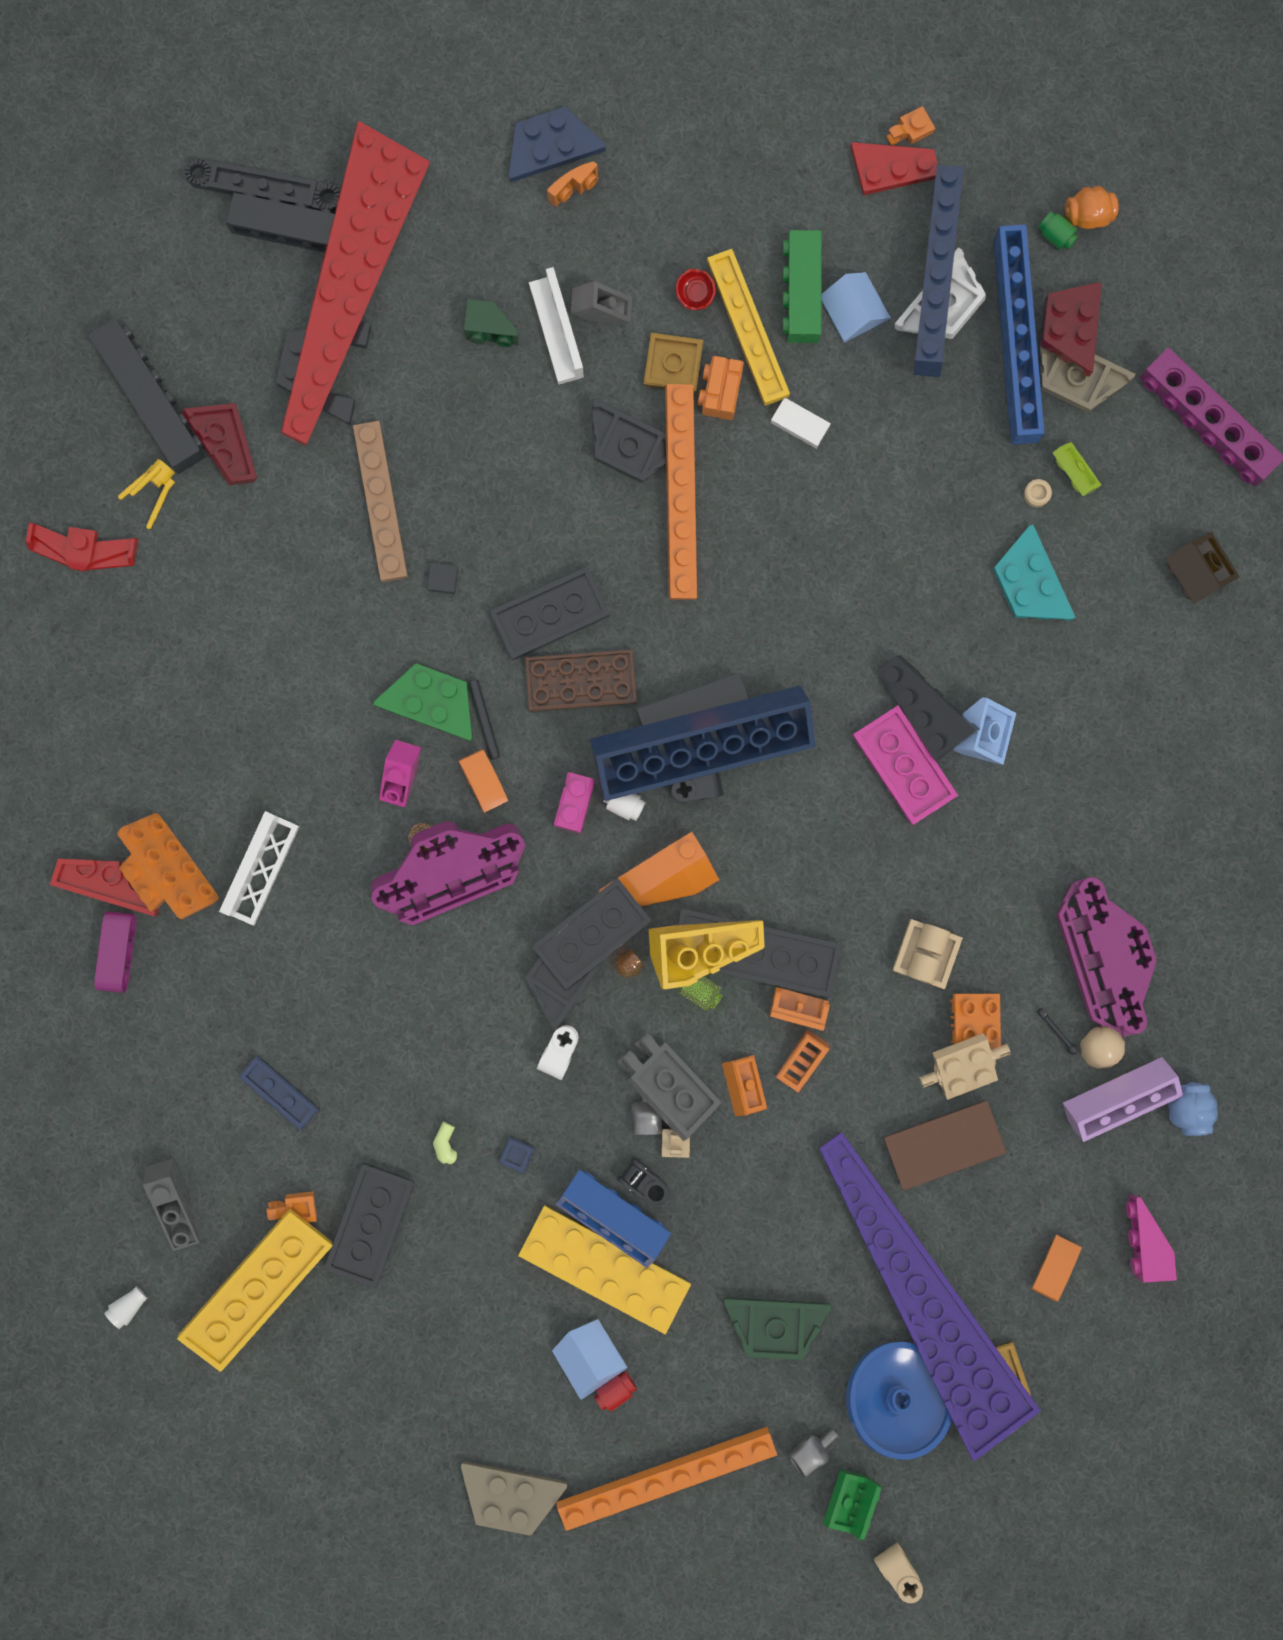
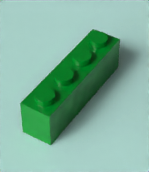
M789 230L788 240H783L782 248L783 257H787V266H783L782 282H787V291H783L782 308H787V317H783L782 334H787V343H819L821 337V231Z

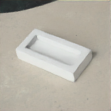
M785 397L771 419L772 424L816 449L831 424Z

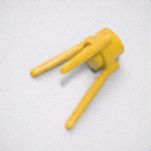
M157 459L144 474L118 495L120 500L128 494L134 496L149 481L158 488L164 485L146 525L147 529L152 528L169 489L175 483L171 479L175 472L163 461Z

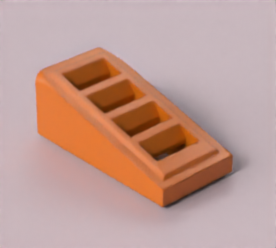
M807 1029L777 1073L776 1078L799 1093L830 1050V1044ZM808 1042L811 1043L812 1045H814L815 1047H817V1048L819 1049V1051H818V1052H815L813 1049H811L810 1047H808L806 1044H807ZM801 1051L811 1056L813 1060L810 1062L801 1056ZM796 1060L807 1067L806 1071L794 1065L793 1062ZM788 1069L801 1077L798 1081L786 1073Z

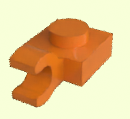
M922 106L900 117L899 124L889 129L890 134L886 138L891 146L906 138L910 144H913L933 134L935 127Z
M314 1191L288 1194L285 1197V1202H268L269 1208L266 1209L268 1220L280 1219L291 1209L307 1222L317 1221Z

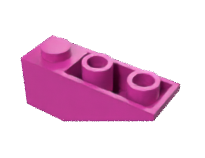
M1129 1194L1130 1202L1126 1203V1212L1132 1223V1230L1128 1232L1129 1244L1134 1248V1258H1131L1130 1261L1132 1274L1136 1275V1278L1142 1282L1177 1280L1175 1254L1141 1197Z

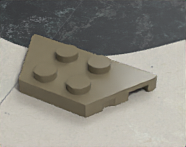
M1040 333L1041 390L1087 413L1129 383L1135 376V373L1095 355L1093 373L1090 377L1082 374L1084 370L1070 361L1067 364L1056 353L1040 345Z
M462 1461L461 1464L475 1523L479 1526L531 1536L567 1489L568 1481Z

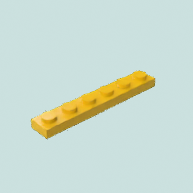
M729 249L708 257V266L764 406L780 401L784 397L788 398L790 392L733 250Z

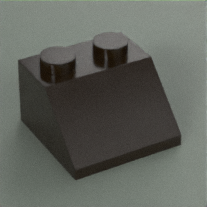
M1212 532L1188 543L1165 558L1168 562L1169 571L1178 578L1184 595L1193 604L1240 577Z

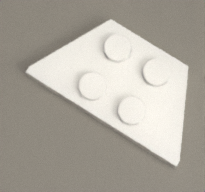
M959 247L954 253L945 335V338L949 339L954 338L986 297L982 286L975 279L974 271L968 266L964 259V253ZM923 290L895 323L896 330L918 334Z

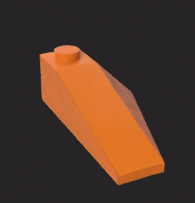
M692 832L618 878L641 907L695 895L719 881L707 855ZM607 884L606 886H604L603 888H601V889L599 890V892H601V891H602L604 888H606L609 884Z

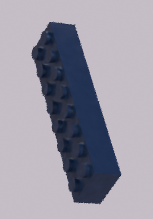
M801 685L589 739L598 783L605 801L816 747L810 700Z

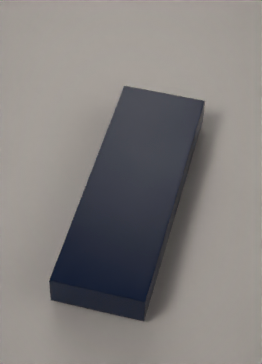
M256 1056L238 1076L300 1131L320 1109L259 1056Z

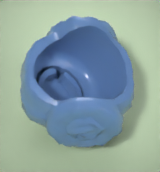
M1194 1082L1181 1085L1183 1096L1168 1103L1170 1121L1175 1127L1180 1128L1181 1133L1186 1136L1212 1134L1213 1125L1218 1118L1217 1100L1210 1092L1209 1085Z

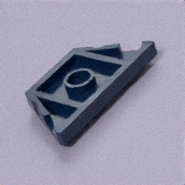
M566 106L517 122L509 169V180L514 182L606 151L605 143Z

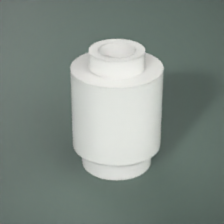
M637 794L603 801L608 804L607 810L627 820L631 818L637 821L646 803Z

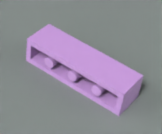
M1161 1057L1064 1102L1063 1105L1069 1123L1081 1140L1085 1142L1182 1097L1183 1093L1178 1075Z

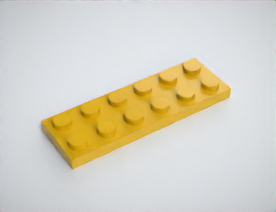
M544 1205L518 1255L665 1335L691 1286L690 1282L655 1263L646 1268L593 1230Z
M289 1209L182 1329L177 1339L221 1372L333 1246L332 1241L293 1210Z

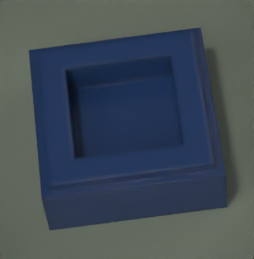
M509 1137L498 1163L524 1174L535 1147Z

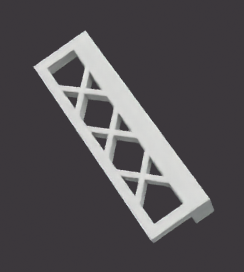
M554 267L546 269V278L529 282V286L559 385L584 378L557 277Z
M266 811L264 812L219 912L255 926L300 826ZM277 823L291 828L286 840L277 843L273 832ZM271 839L273 845L267 846ZM284 844V846H283V848H282V850H281V852H280L278 846H281V845ZM274 848L278 859L274 865L265 868L262 856L265 851ZM260 864L261 870L256 871L258 865ZM273 869L270 876H268L267 871ZM263 873L267 883L264 889L254 893L250 882L253 876ZM248 889L250 894L245 896V893ZM261 894L257 902L256 896ZM252 898L255 906L251 918L237 912L241 902Z

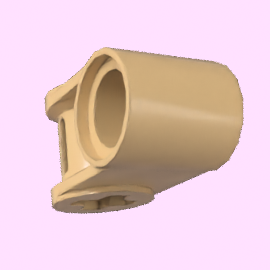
M897 1542L874 1558L883 1576L890 1582L904 1602L915 1603L922 1597L923 1587L920 1578ZM908 1582L914 1588L909 1590L908 1587H904V1584Z

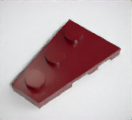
M236 403L184 408L182 411L183 416L228 485L255 482L257 476Z

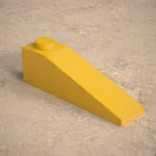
M763 921L674 925L649 929L650 957L661 988L670 989L690 986L698 982L697 979L709 973L714 974L720 971L719 968L733 961L737 962L763 949Z

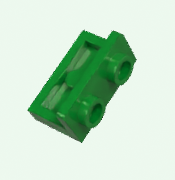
M840 1469L823 1524L827 1528L848 1532L857 1539L864 1540L870 1528L876 1504L880 1498L881 1485L867 1475Z

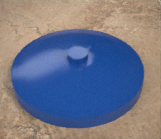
M889 1342L878 1345L862 1356L854 1367L846 1392L847 1412L854 1431L868 1448L884 1457L908 1460L929 1453L943 1440L952 1419L915 1344Z

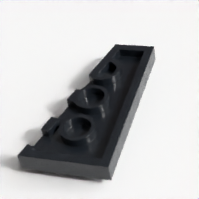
M902 655L895 656L877 670V673L934 760L941 759L980 730L974 723H970L963 716L964 713L956 706L953 707L937 688H933L925 681V677Z

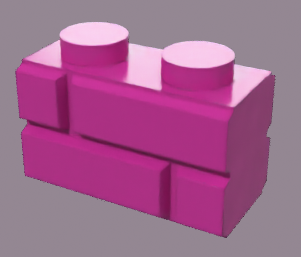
M568 772L554 827L581 834L595 779Z

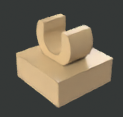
M662 1128V1157L689 1158L690 1137L683 1141L672 1128Z

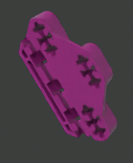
M445 821L420 831L411 838V849L400 867L372 881L370 887L372 902L377 908L398 915L399 921L415 925L514 883L519 872L518 863L526 847L521 832L514 824H504L485 833L478 834L460 830L458 825L451 821ZM450 834L453 839L448 840L445 836ZM512 837L514 841L508 842L507 838ZM435 838H437L438 847H436L435 841H433ZM497 840L500 846L499 849L496 848V844L494 843ZM424 845L428 849L423 850L420 846ZM486 847L488 852L484 853L481 849ZM511 863L510 867L498 871L499 867ZM481 869H483L486 877L463 886V882L482 875ZM409 879L413 883L408 884L405 880ZM394 883H397V889H399L398 891L395 890V885H393ZM445 884H448L450 892L444 893L428 901L427 897L446 890L447 887ZM412 898V900H413V902H414V904H415L414 907L408 908V909H406L405 911L402 910V909H400V908H403V907H405V906L410 905V904H411V900H410V899Z
M1091 877L1071 882L1059 906L1056 917L1089 1020L1103 1027H1111L1119 1032L1122 1037L1139 1034L1147 1026L1143 1002L1156 965V956L1148 931L1143 924L1108 899L1105 887L1099 879ZM1091 886L1094 888L1093 892L1085 894L1084 889ZM1073 894L1081 915L1078 918L1074 908L1069 907L1068 909L1067 906ZM1096 900H1099L1100 904H1095L1093 906L1087 905L1088 902H1093ZM1101 912L1102 917L1094 920L1093 915ZM1087 930L1086 933L1093 953H1088L1083 934H1076L1077 932ZM1135 930L1136 935L1129 939L1127 934ZM1142 945L1140 949L1130 950V947ZM1144 957L1145 961L1141 965H1137L1136 960ZM1099 967L1098 971L1105 990H1100L1094 970L1088 971V969ZM1122 991H1127V996L1124 999H1119L1118 995ZM1110 1003L1116 1027L1105 1022L1104 1019H1108L1109 1015L1106 1007L1100 1008V1006ZM1127 1005H1130L1134 1008L1127 1009V1011H1121L1120 1007H1127ZM1131 1017H1135L1136 1022H1133L1132 1026H1129L1127 1024V1021H1129Z

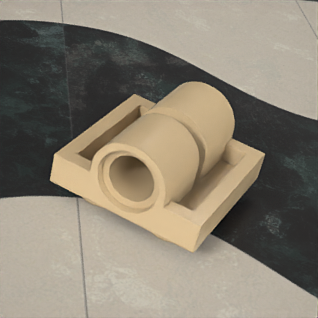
M909 919L892 971L945 989L963 938L939 927Z

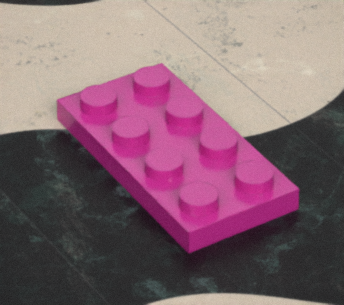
M899 705L852 735L911 826L958 796Z

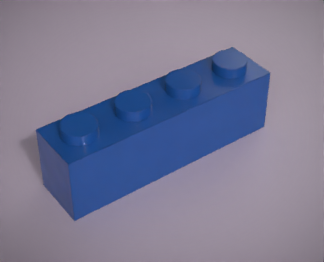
M581 1170L575 1174L555 1204L646 1268L656 1260L671 1234L661 1222L650 1219L643 1214L638 1206L627 1203L620 1198L615 1190L605 1188L597 1182L593 1175Z

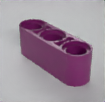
M107 911L104 914L94 981L96 990L117 993L126 992L137 923L135 914Z

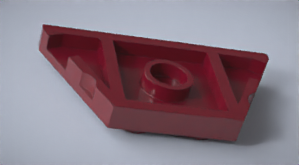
M1099 282L1049 293L1044 305L1040 345L1048 351L1056 353L1067 364L1072 361L1084 370L1082 374L1088 377L1091 376L1094 370L1102 283Z

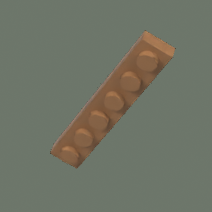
M380 421L353 425L381 582L408 578Z

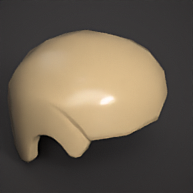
M1097 1026L1091 1029L1081 1040V1056L1088 1065L1096 1069L1112 1067L1124 1056L1125 1041L1119 1032L1111 1027Z

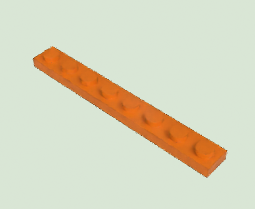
M666 384L669 600L697 599L693 385Z
M767 1426L556 1502L557 1510L566 1531L777 1456V1452Z

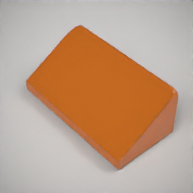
M754 1055L722 1063L734 1115L745 1116L767 1109Z

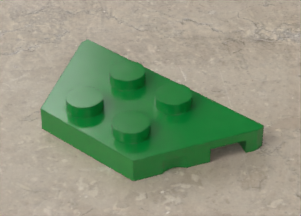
M416 663L374 701L373 705L375 707L472 742L468 686L465 681Z

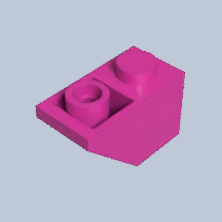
M398 740L394 741L385 759L379 800L406 807L418 769L421 747Z

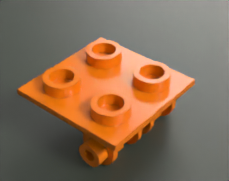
M953 994V999H950V1002H952V1013H954V1016H950V1019H954V1024H951V1027H954L952 1029L951 1043L956 1044L984 1033L991 1049L1001 1046L1000 994Z

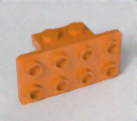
M154 813L120 828L117 834L131 855L119 869L150 912L158 909L166 901L179 919H184L214 904L219 899L218 894L159 814Z

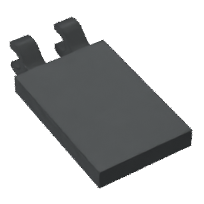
M647 1033L634 1046L638 1051L649 1056V1058L642 1064L636 1055L629 1051L617 1061V1064L624 1071L632 1074L627 1081L672 1130L685 1141L722 1102L666 1042L659 1046L653 1037Z

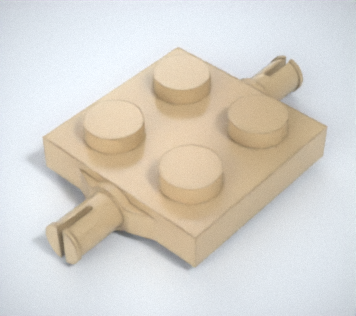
M982 1033L933 1052L935 1061L934 1072L919 1077L923 1088L939 1082L948 1100L997 1081L996 1060L1011 1055L1010 1049L1005 1044L991 1050L987 1037Z

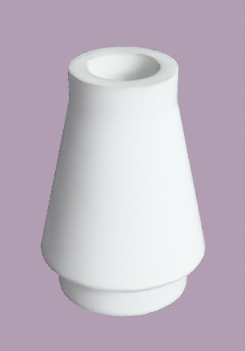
M136 1286L132 1291L108 1305L109 1309L104 1314L114 1326L120 1329L123 1325L127 1326L148 1297Z

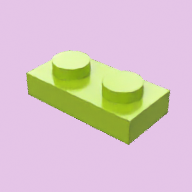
M1072 442L1059 447L1053 452L1057 465L1067 473L1073 488L1081 493L1082 496L1095 491L1101 486V483Z

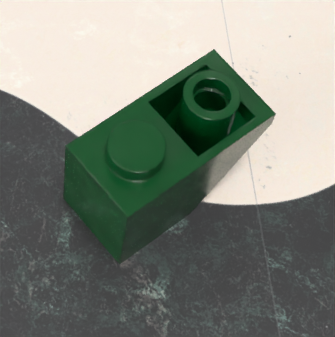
M467 300L464 324L466 339H470L472 343L484 344L485 341L496 342L497 345L502 347H511L512 344H519L518 331L495 302Z

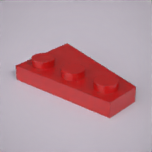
M851 142L850 148L863 196L936 178L938 162L934 149Z

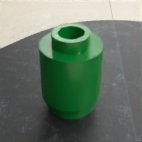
M1051 211L1038 227V230L1042 232L1041 236L1059 251L1063 250L1064 247L1069 250L1078 239L1076 235L1078 229L1059 213L1056 215Z

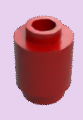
M623 1371L596 1390L598 1394L594 1398L602 1410L607 1408L612 1412L633 1397V1392L637 1390V1387L629 1374Z

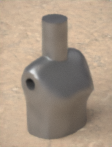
M643 1097L642 1100L635 1101L632 1104L633 1135L662 1134V1118Z
M832 1429L820 1439L814 1434H808L787 1456L797 1472L806 1479L816 1469L827 1464L829 1454L826 1448L838 1439V1436Z

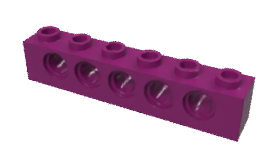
M1169 347L1139 377L1143 381L1144 387L1150 392H1155L1162 399V403L1167 409L1174 410L1181 417V421L1186 427L1194 429L1201 436L1200 438L1206 446L1213 447L1220 454V458L1225 464L1233 466L1240 472L1239 475L1244 482L1252 484L1254 487L1257 486L1283 461V455ZM1166 378L1172 379L1176 387L1168 385ZM1186 397H1191L1195 405H1190L1186 401ZM1205 415H1210L1214 419V424L1209 423ZM1225 433H1229L1233 437L1234 442H1229L1225 438ZM1244 451L1251 453L1253 461L1245 457Z

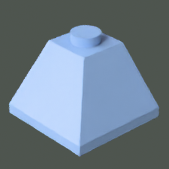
M982 697L963 714L970 723H974L980 730L953 750L963 755L1003 765L1016 713L988 698Z

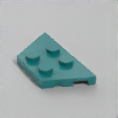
M1032 524L993 568L994 574L1014 618L1030 617L1045 620L1065 619V621H1071L1076 617Z

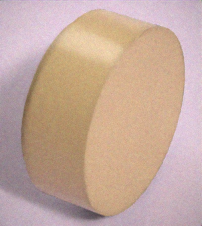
M1035 479L1028 483L1023 495L1028 505L1042 507L1050 500L1052 490L1046 481Z

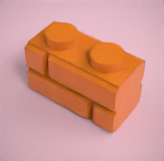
M712 356L711 365L705 364L703 380L708 382L706 390H700L698 405L703 406V415L733 420L743 370V361Z

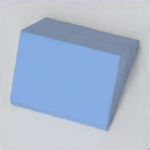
M866 272L845 274L821 294V302L843 343L891 318Z
M598 1319L568 1332L552 1350L581 1400L628 1368Z

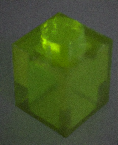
M704 976L697 979L698 982L682 987L678 992L706 1012L709 1007L714 1010L722 998V995L719 994L722 988Z

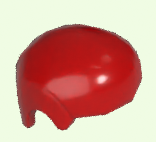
M688 269L679 276L675 286L676 297L679 303L689 310L699 311L705 309L713 302L715 297V281L704 270Z

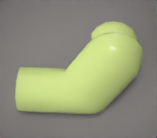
M444 1121L434 1139L433 1146L441 1163L453 1164L457 1159V1152L451 1149L449 1139L455 1127Z

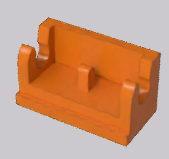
M776 987L768 1016L824 1031L830 1004L827 1000Z

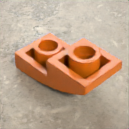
M594 161L586 163L560 177L547 189L548 201L557 207L561 201L564 203L570 198L573 189L580 195L586 189H592L598 181V165Z
M483 749L458 760L483 812L489 811L508 801L502 785Z
M1056 1235L1038 1271L1032 1290L1058 1302L1082 1247Z

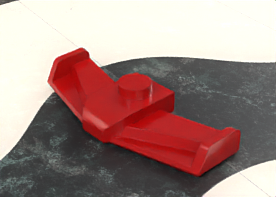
M29 522L26 536L28 550L64 564L72 570L84 572L94 569L134 566L139 540L131 538L97 542L98 532L69 527L68 536L66 537L32 522Z

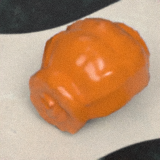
M1094 186L1093 188L1083 187L1074 197L1067 198L1064 213L1066 219L1074 226L1083 229L1108 226L1110 222L1116 219L1119 203L1113 192H1107L1101 186Z

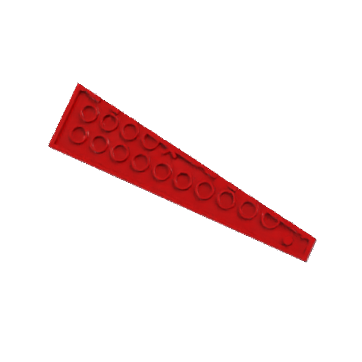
M360 121L357 122L349 159L336 204L335 216L331 225L330 236L326 245L311 306V313L306 326L302 349L300 350L299 362L280 434L304 446L311 436L430 164V161Z

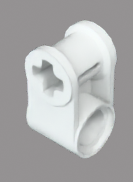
M563 1025L554 1032L537 1066L538 1070L557 1079H563L579 1038L575 1028ZM567 1031L570 1033L569 1038L573 1041L572 1043L567 1042L566 1045H562V1039L558 1035H563Z

